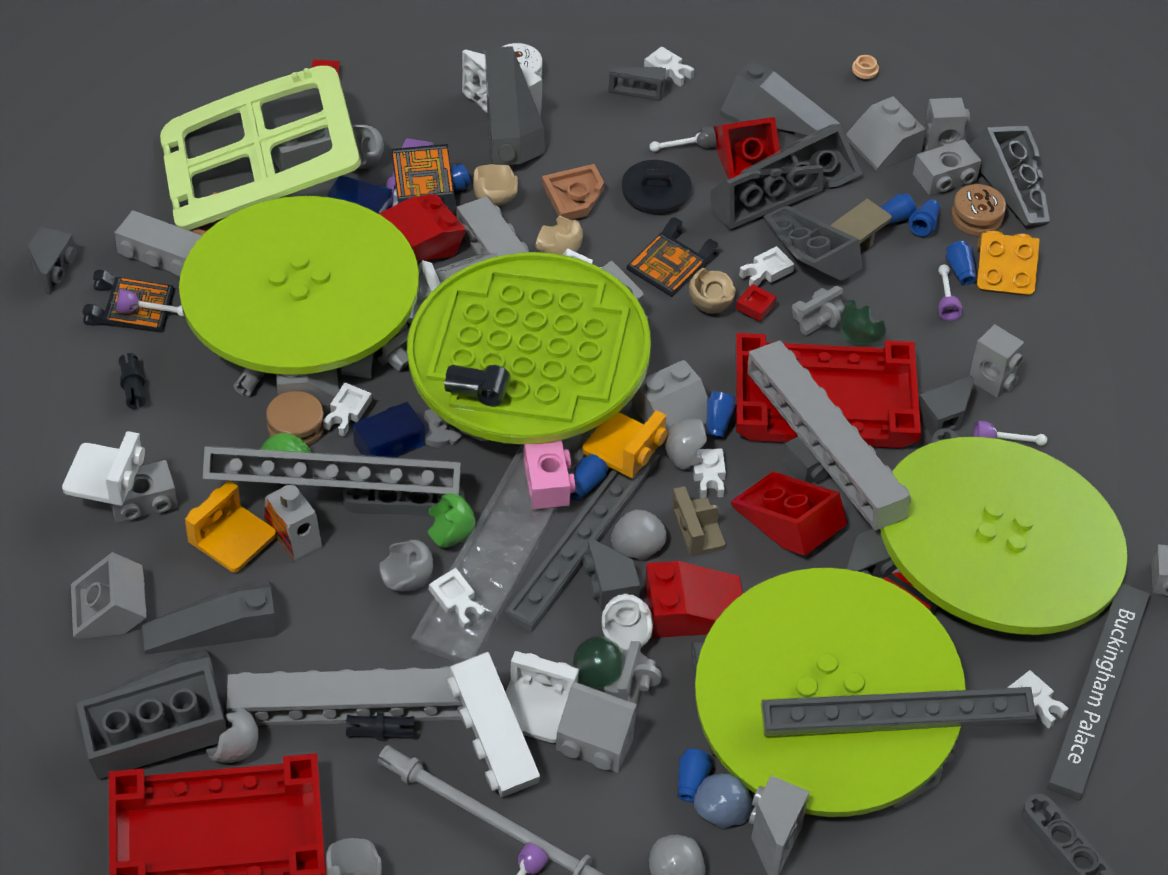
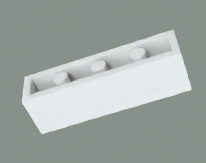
M489 652L450 666L451 677L447 679V683L454 698L459 696L464 708L460 709L459 712L466 729L472 727L477 738L472 741L478 759L485 758L489 771L485 772V776L491 790H498L500 797L503 798L539 783L540 774Z

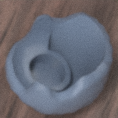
M719 773L706 777L698 786L697 792L694 795V809L697 811V814L719 829L744 824L752 813V797L748 788L739 778L732 774Z

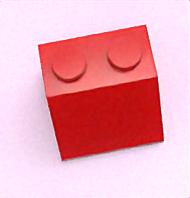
M775 117L713 126L716 134L717 154L728 180L741 175L742 170L780 151Z

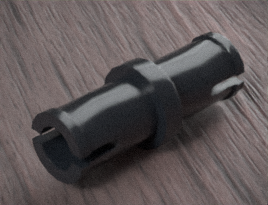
M127 353L128 363H126L124 354L118 360L122 374L120 376V385L125 390L126 405L131 409H137L136 399H138L140 408L146 403L143 393L144 376L139 371L138 357L133 353Z
M377 713V716H346V724L360 725V727H346V737L376 736V740H383L384 737L414 738V729L400 728L401 725H415L414 716H384V713Z

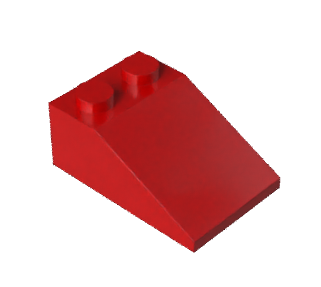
M437 194L413 196L379 213V215L391 222L404 235L413 249L417 261L455 257L466 231L464 226Z
M774 471L730 501L735 510L780 547L804 556L847 525L840 492Z
M681 561L646 564L644 587L647 605L652 612L653 618L652 638L708 635L713 624L723 611L743 594L740 576Z

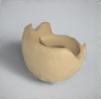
M488 164L478 166L474 170L473 177L475 195L478 199L487 196L494 206L508 204L517 194L518 177L514 176L511 167L508 165Z
M558 216L556 219L557 225L542 226L535 243L537 250L542 253L562 255L568 248L577 253L583 239V229L578 221Z
M701 268L690 281L689 295L691 301L698 309L707 314L721 313L733 302L736 289L731 278L726 273L707 271L706 268Z

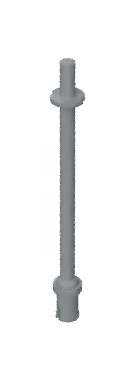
M390 745L385 746L379 755L381 758L377 760V763L401 776V780L406 784L418 782L519 842L536 845L547 854L550 860L573 872V875H604L590 867L592 863L591 856L585 855L581 860H578L423 769L422 761L418 758L413 757L411 759Z

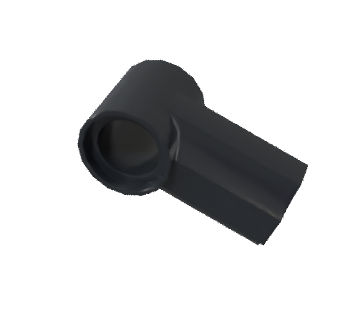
M451 365L448 366L446 372L445 391L474 396L482 404L496 407L502 404L511 375L505 368L498 365L487 366L484 370Z

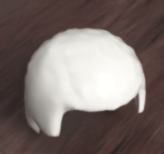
M622 594L612 598L606 604L602 612L601 624L608 644L618 651H624L629 649L631 641H640L641 647L648 642L653 630V618L651 610L643 600L634 595Z

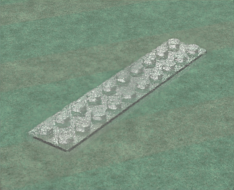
M597 428L562 440L563 450L568 449L570 453L571 466L567 468L568 474H574L581 459L587 456L582 452V446ZM521 444L477 521L473 533L468 537L450 569L451 571L457 568L474 590V598L471 601L478 603L485 611L484 617L478 620L474 613H466L465 616L470 620L469 627L463 629L458 622L456 611L453 610L447 614L434 597L411 637V646L456 663L476 657L481 651L558 507L532 509L523 461L524 444Z

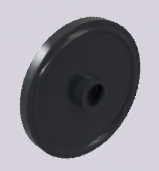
M646 160L634 164L624 173L621 187L624 197L634 207L651 213H666L680 208L688 201L691 195L692 184L689 175L678 165L664 160Z

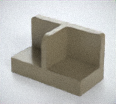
M867 198L830 226L858 238L859 244L869 249L873 245L875 232L888 224L892 216Z
M685 486L674 488L671 509L689 555L694 556L725 549L726 543L717 523L719 515L717 505H710L708 498L690 500Z

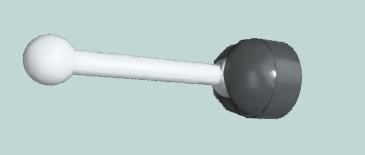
M713 125L700 128L696 132L695 137L663 143L654 141L650 144V150L658 152L661 148L695 142L702 148H714L717 146Z

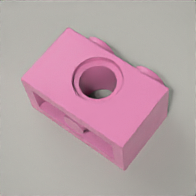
M562 440L540 444H524L523 461L532 509L569 506L570 493L575 492V479L573 474H568L567 468L571 466L570 453L568 449L563 450Z

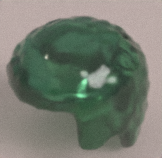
M849 300L845 303L841 317V331L847 340L856 345L865 346L875 344L885 337L887 329L884 321L871 319L870 306H863L861 309H857L855 300Z
M602 636L591 637L577 647L572 664L574 668L579 669L578 678L580 682L587 687L597 689L598 687L611 685L618 680L623 669L625 655L616 642Z

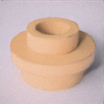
M870 55L857 57L852 65V72L861 79L874 78L879 71L877 60Z

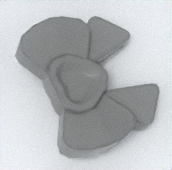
M432 409L425 411L424 419L429 423V430L425 437L426 445L441 448L447 446L449 442L455 445L461 440L462 433L447 430V425L451 424L443 420Z

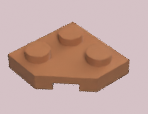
M595 164L542 176V186L557 215L569 220L588 216L604 191V181Z

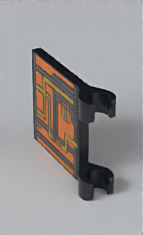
M448 144L391 149L398 204L413 196L437 194L456 216L457 207Z
M675 217L671 218L663 231L627 265L628 271L670 297H673L707 262L714 260L718 256V251L716 250L718 243L712 239H708L704 243L699 253L677 241L676 239L682 234V229L679 228L682 225V221Z
M96 270L94 272V289L97 291L111 290L106 310L93 304H86L82 313L85 325L94 326L103 323L162 333L168 311L137 307L131 313L116 312L119 289L129 290L136 294L139 301L169 306L174 286L116 277L105 270Z

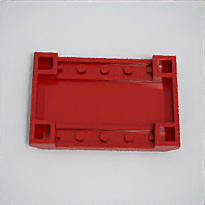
M736 333V432L753 441L789 442L798 435L748 375L749 351L773 342H766V334ZM885 340L883 348L783 343L788 350L795 354L796 360L801 366L810 372L816 384L826 391L831 402L842 410L847 421L858 429L860 436L867 445L903 448L919 441L921 427L915 342Z
M317 753L283 756V764L145 776L144 768L109 771V875H326Z

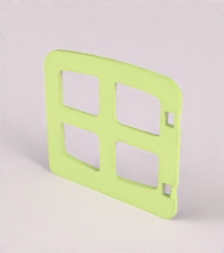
M330 66L304 68L303 71L293 72L290 75L211 102L172 119L163 127L160 135L170 198L173 205L174 222L177 227L186 230H192L225 218L248 206L278 199L350 173L361 164L341 81L336 70ZM319 89L323 105L321 112L269 130L265 128L261 109L264 103L304 90ZM235 113H241L245 133L242 140L188 159L185 145V136L188 133ZM323 128L329 129L332 141V148L329 152L275 174L271 155L273 147ZM179 146L178 151L171 153L170 148ZM243 157L250 158L254 182L210 196L195 198L192 177L194 175ZM188 199V203H189V204H188V205H185V206H183V207H180V203H179V202H182V201Z

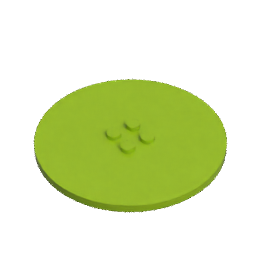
M293 196L272 199L248 206L222 219L206 231L190 250L183 264L179 281V294L184 317L195 336L206 347L225 360L239 366L283 375H301L329 371L347 366L374 353L396 336L406 324L415 307L419 292V272L414 251L404 235L391 222L361 205L320 196Z
M542 252L514 253L489 258L451 275L439 284L423 301L413 318L407 339L409 371L413 383L425 403L443 420L459 430L486 440L510 444L555 442L585 433L609 420L633 398L646 376L651 354L650 329L644 310L633 293L619 279L600 267L581 259ZM457 365L484 370L490 365H498L505 368L510 373L511 379L502 404L490 407L479 402L474 396L446 392L444 384L448 366Z
M958 437L940 440L915 450L906 456L892 471L893 476L898 482L908 489L911 502L909 503L908 518L880 529L884 545L902 575L927 599L949 613L973 624L997 631L1030 635L1050 634L1078 627L1094 619L1106 609L1117 594L1127 567V546L1122 527L1114 511L1098 490L1084 477L1061 461L1034 448L1011 441L987 437Z
M810 568L781 574L761 582L735 599L715 621L706 636L700 651L695 679L696 707L703 733L712 751L730 774L739 778L746 788L756 793L759 786H766L770 776L810 791L805 814L826 817H847L871 813L894 805L914 794L927 784L946 762L956 744L961 727L764 736L761 713L762 700L966 690L961 661L951 638L938 619L920 601L898 586L881 578L863 572L839 568Z

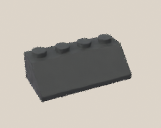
M209 663L76 702L88 760L97 779L108 777L109 771L138 768L216 744L219 741L220 735L228 730Z

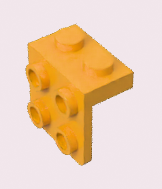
M986 231V233H982L977 242V251H980L977 288L984 291L1011 294H1033L1035 291L1040 239L1031 238L1027 234L1003 235L999 231Z
M656 410L647 422L642 424L618 412L597 427L583 444L582 452L587 456L589 454L597 455L608 467L633 479L642 466L647 464L655 450L665 441L668 434V429H666L667 415Z
M230 480L220 488H216L207 500L199 507L193 508L185 518L188 542L234 573L240 571L276 537V531L273 527L241 506L239 487Z

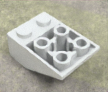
M465 49L462 51V92L467 98L472 99L487 112L485 54ZM520 64L541 118L542 79L526 66Z

